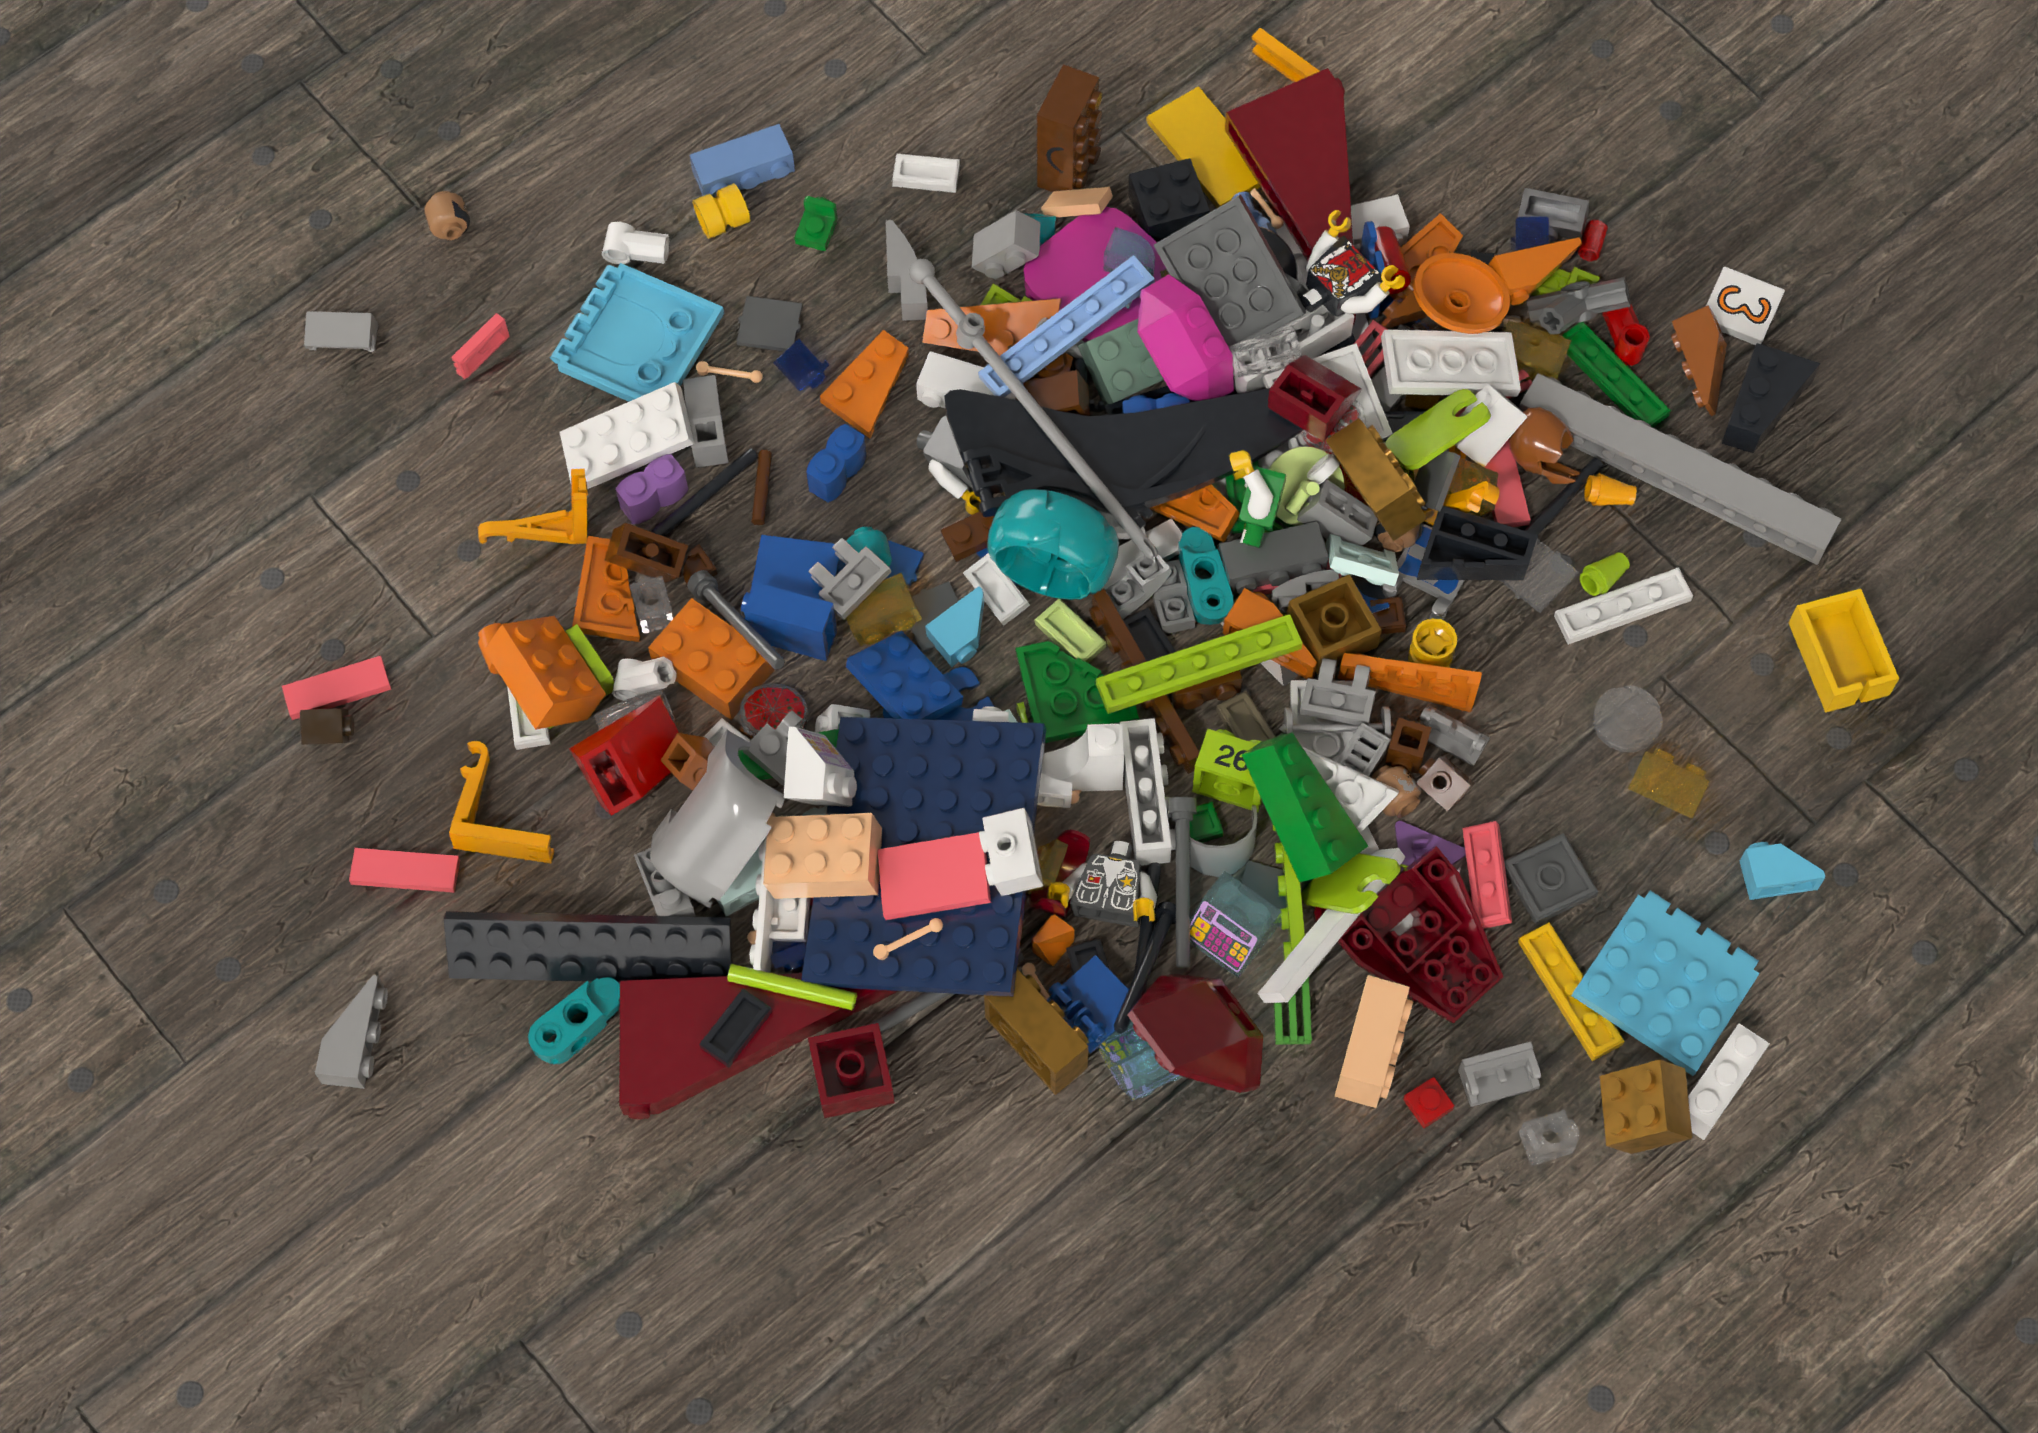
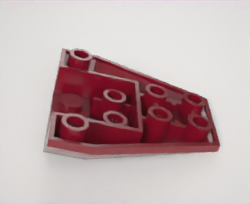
M1437 846L1401 871L1390 884H1386L1377 893L1378 898L1370 907L1360 913L1337 941L1359 967L1377 978L1410 987L1408 997L1450 1023H1455L1504 977L1460 873ZM1410 913L1414 918L1411 928L1399 936L1394 930L1391 931Z
M1182 974L1161 975L1152 983L1127 1014L1133 1022L1135 1033L1141 1039L1148 1042L1155 1052L1154 1056L1158 1064L1170 1073L1238 1093L1256 1090L1260 1086L1263 1034L1221 979Z

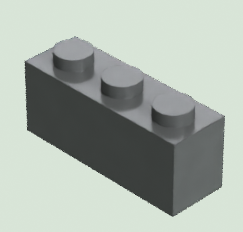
M1317 521L1264 533L1260 548L1240 543L1241 539L1219 544V554L1232 593L1238 592L1241 594L1244 588L1252 592L1257 587L1269 584L1271 586H1280L1296 577L1327 570L1328 554Z

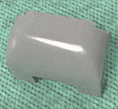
M729 730L725 731L709 754L707 772L678 813L671 809L652 835L650 850L652 864L670 884L709 908L712 904L711 899L715 898L719 901L762 843L772 828L766 823L775 805L781 808L785 799L782 793L756 778L745 768L738 757V751L748 750L751 747V743Z

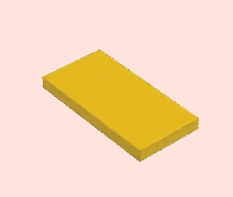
M1198 86L1148 115L1146 123L1178 161L1191 158L1202 191L1218 208L1231 201L1235 194L1239 192H1248L1250 194L1254 188L1259 189L1260 185L1226 133L1225 117Z

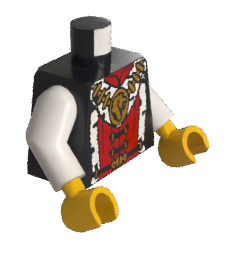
M1335 210L1329 215L1328 223L1331 228L1323 232L1312 250L1306 266L1308 273L1306 286L1309 291L1300 297L1302 305L1308 312H1313L1324 305L1333 316L1337 317L1345 313L1371 312L1389 295L1388 290L1390 288L1399 289L1405 283V278L1401 275L1391 281L1393 274L1398 271L1397 267L1389 265L1380 274L1344 235L1340 238L1337 236L1339 232H1345L1351 227V219L1348 217L1341 226H1336V220L1341 214L1339 210Z

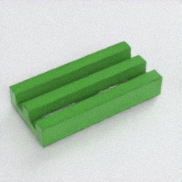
M1309 977L1301 985L1303 1036H1297L1296 996L1294 994L1288 1001L1290 1036H1283L1282 1002L1273 1003L1275 1045L1311 1044Z

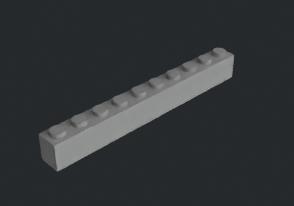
M1538 373L1520 403L1519 409L1522 412L1528 408L1542 407L1560 418L1568 426L1574 438L1570 446L1816 565L1819 564L1841 521V518L1835 516L1830 510L1822 507L1818 508L1804 501L1795 493H1787L1774 487L1768 480L1749 475L1734 464H1726L1712 457L1710 453L1703 449H1695L1681 442L1674 435L1664 434L1651 428L1645 421L1635 420L1622 414L1613 406L1603 405L1591 399L1584 392L1574 391L1562 385L1553 377H1545Z

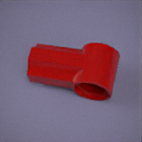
M1632 305L1626 308L1602 312L1615 344L1613 352L1627 366L1638 364L1642 359L1650 335L1648 330L1639 324Z

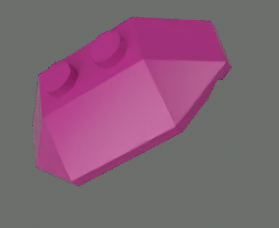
M1169 274L1142 289L1140 293L1141 304L1137 332L1170 391L1193 401L1223 397L1234 391L1233 354L1201 297Z

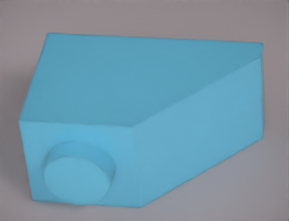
M980 586L925 626L928 639L951 667L958 662L963 664L969 661L976 654V649L979 647L984 609V593Z
M1758 842L1752 844L1745 850L1740 859L1749 900L1818 890L1825 879V873L1822 869L1781 843L1769 845L1768 842Z

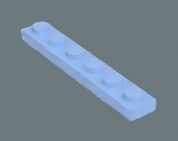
M1133 255L1000 355L1001 359L1023 384L1137 298L1142 289L1155 282V278ZM987 365L978 372L979 378L995 396L1005 398L1011 393L1010 389L990 365Z

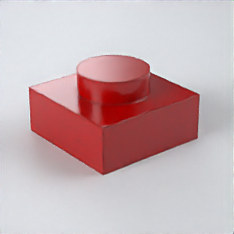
M1434 1077L1404 1095L1403 1098L1423 1129L1453 1111L1455 1107Z

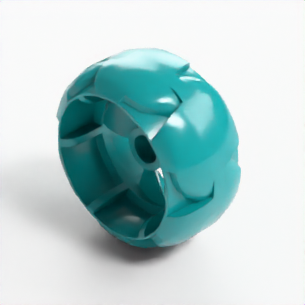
M1039 489L1022 490L1006 499L996 511L988 532L987 541L990 559L996 563L1001 572L1009 579L1033 592L1067 600H1080L1087 597L1090 593L1094 595L1101 591L1110 579L1119 549V539L1115 529L1110 526L1100 512L1076 498L1058 492Z

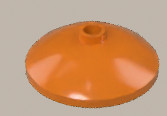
M1459 253L1438 254L1425 260L1418 268L1414 277L1413 291L1419 306L1434 322L1446 329L1466 334L1484 333L1499 326L1508 313L1510 295L1505 282L1494 269L1474 257Z

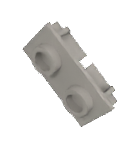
M1430 705L1423 710L1419 718L1420 724L1432 727L1428 740L1429 743L1472 766L1475 765L1490 740V737Z

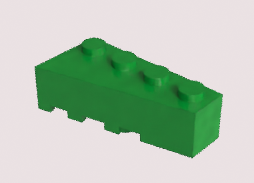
M1293 732L1262 741L1242 754L1299 882L1332 874L1368 847Z

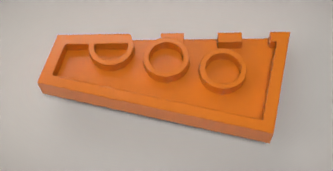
M1344 653L1338 679L1353 681L1356 666L1370 667L1368 687L1471 712L1482 672L1370 657L1360 653Z

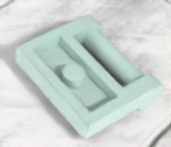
M1334 534L1328 536L1325 547L1330 568L1334 569L1335 572L1343 576L1349 574L1352 576L1353 574L1364 577L1375 585H1384L1385 583L1395 586L1399 576L1395 552L1386 549L1381 552L1342 541L1340 536Z

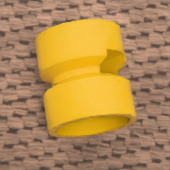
M735 183L718 190L716 197L707 194L692 201L699 224L708 239L725 233L727 225L736 228L751 221L745 200Z
M1432 618L1418 624L1413 632L1408 661L1450 668L1457 645L1455 629L1442 619Z

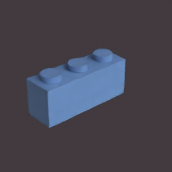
M780 124L690 154L692 172L703 196L711 194L716 197L718 190L733 183L737 185L739 190L751 189L760 183L774 178H783L795 171L793 153Z

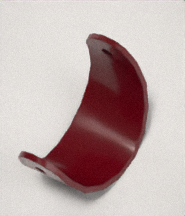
M1065 830L1054 840L1040 864L1043 886L1030 890V906L1065 918L1071 906V898L1068 901L1067 908L1061 904V900L1048 899L1049 886L1055 882L1062 883L1081 864L1086 863L1090 847V838L1087 835L1076 830Z

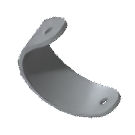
M1252 805V829L1245 838L1234 844L1224 846L1205 845L1190 837V867L1203 875L1223 877L1234 874L1245 866L1255 849L1258 818L1256 805Z

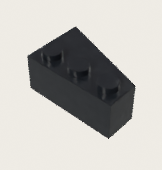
M1756 343L1721 443L1753 454L1777 426L1785 413L1792 408L1804 390H1807L1812 384L1821 363Z
M1442 506L1441 511L1437 513L1417 580L1523 581L1538 535Z

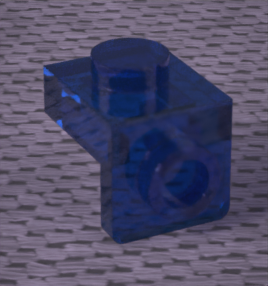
M1548 217L1516 218L1515 237H1511V250H1523L1549 244Z
M800 339L796 340L773 362L799 391L808 385L812 389L819 385L827 377L823 371L830 366L826 360L821 363Z
M773 941L772 954L770 956L775 969L783 966L785 972L803 966L807 943Z

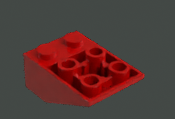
M657 696L572 746L569 750L599 804L612 816L642 798L671 772L661 762V759L679 731L661 698Z

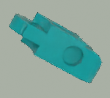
M1191 527L1182 533L1181 539L1178 542L1179 561L1187 584V595L1196 622L1209 625L1224 622V619L1233 607V594L1219 551L1215 548L1211 534L1209 535L1199 527ZM1204 569L1209 571L1212 577L1200 579L1196 576L1195 572ZM1214 598L1217 600L1218 605L1212 607L1207 603V600Z
M608 977L596 978L590 984L586 981L537 1019L530 1027L528 1034L529 1044L534 1054L549 1064H562L568 1061L576 1052L578 1053L607 1026L606 1021L620 1009V984L615 979ZM583 1012L588 1014L586 1020L582 1023L576 1024L571 1022L572 1017L577 1013ZM554 1034L557 1035L554 1042H546Z

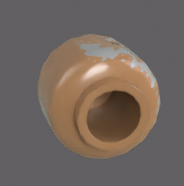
M1386 765L1373 774V779L1399 790V794L1382 810L1385 815L1402 818L1417 808L1420 803L1418 798L1421 794V788L1416 784L1417 782L1405 767L1395 766L1390 768Z

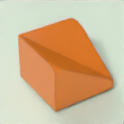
M1055 914L1051 915L1032 938L1033 953L1049 965L1054 966L1066 952V948L1070 947L1074 942L1075 930Z

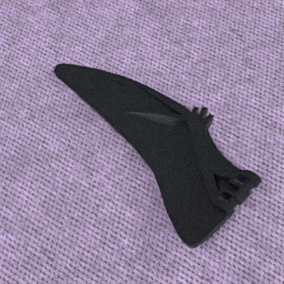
M1270 388L1137 413L1084 416L1041 407L1140 529L1146 523L1138 513L1145 518H1150L1153 515L1150 507L1183 497L1238 472L1233 471L1229 457L1231 453L1245 450L1250 454L1251 461L1254 463L1304 430L1268 408ZM962 389L950 390L944 395L946 417L963 464L970 470L971 474L968 478L975 496L981 500L979 508L983 517L995 516L996 511L1006 499L1022 490L1029 489L1065 494L1088 504L1097 511L1111 514L1018 400ZM987 464L990 465V467H988V468H983V467H982V465H987ZM993 494H1001L1000 497H993Z

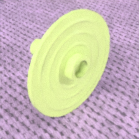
M1296 447L1284 452L1272 463L1269 470L1286 474V483L1277 512V517L1293 526L1303 525V523L1297 520L1299 512L1309 505L1306 501L1310 495H1316L1320 489L1318 483L1307 478V473L1316 462L1328 453L1314 447ZM1338 466L1327 479L1344 490V477Z

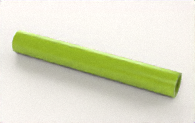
M731 964L728 973L729 982L852 1011L856 1003L857 993L804 982L787 976L754 970Z

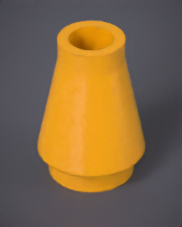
M1598 473L1596 476L1589 475L1585 484L1584 499L1587 502H1591L1592 506H1632L1636 499L1637 489L1636 486L1628 485Z

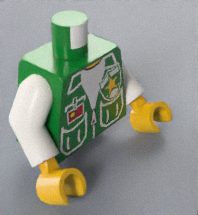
M1241 450L1229 455L1233 471H1238L1233 474L1235 480L1243 478L1246 482L1244 485L1246 492L1238 519L1239 523L1245 525L1240 543L1260 548L1264 530L1271 532L1273 530L1286 483V474L1253 466L1250 454L1245 450Z

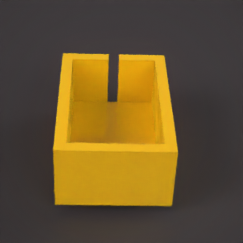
M1861 589L1796 606L1788 623L1825 713L1855 705L1858 698L1863 703L1891 694L1899 680V676Z

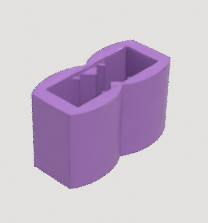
M668 454L653 460L645 468L644 472H637L623 479L615 490L622 511L632 524H639L652 518L659 511L660 507L672 505L683 498L688 491V485L684 470L672 454Z

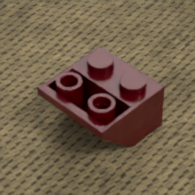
M1303 355L1289 363L1269 389L1268 408L1325 442L1358 397L1362 388L1310 357Z

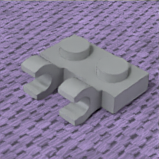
M841 538L832 548L836 551L835 555L847 565L835 577L819 562L808 572L812 575L811 578L823 588L818 593L820 599L833 603L834 612L844 620L891 573V569L866 546L858 553L848 542Z
M1323 658L1318 680L1307 679L1300 714L1357 726L1364 723L1369 726L1376 691L1367 689L1370 679V667L1356 666L1352 686L1333 683L1336 674V661Z
M792 710L776 729L767 723L749 742L751 747L748 750H743V753L783 786L785 784L789 727L799 728V723L802 721V718Z

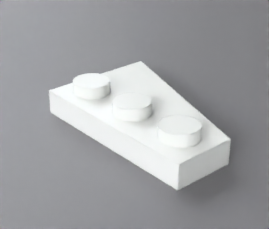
M1303 747L1359 833L1399 794V790Z

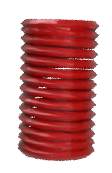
M1590 220L1587 222L1582 244L1578 251L1582 259L1587 261L1599 259L1608 230L1604 222L1600 220Z

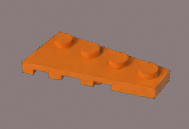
M1062 298L964 306L960 308L965 315L976 313L983 318L985 326L983 337L998 355H1002L1007 351L1009 345L1018 343L1034 331L1041 319L1045 317L1050 319L1059 312ZM944 308L927 310L922 343L979 352L975 347L965 349L958 344L956 336L958 325Z

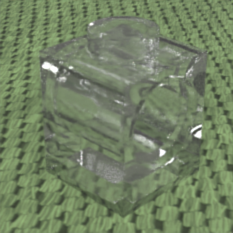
M648 576L639 579L636 583L629 584L643 634L666 628L674 616L663 577ZM649 599L659 600L654 605L644 604Z
M1565 1110L1523 1122L1519 1131L1531 1166L1572 1154L1579 1140L1578 1128L1573 1119L1568 1120ZM1543 1132H1555L1559 1136L1560 1142L1555 1144L1549 1143L1544 1139Z

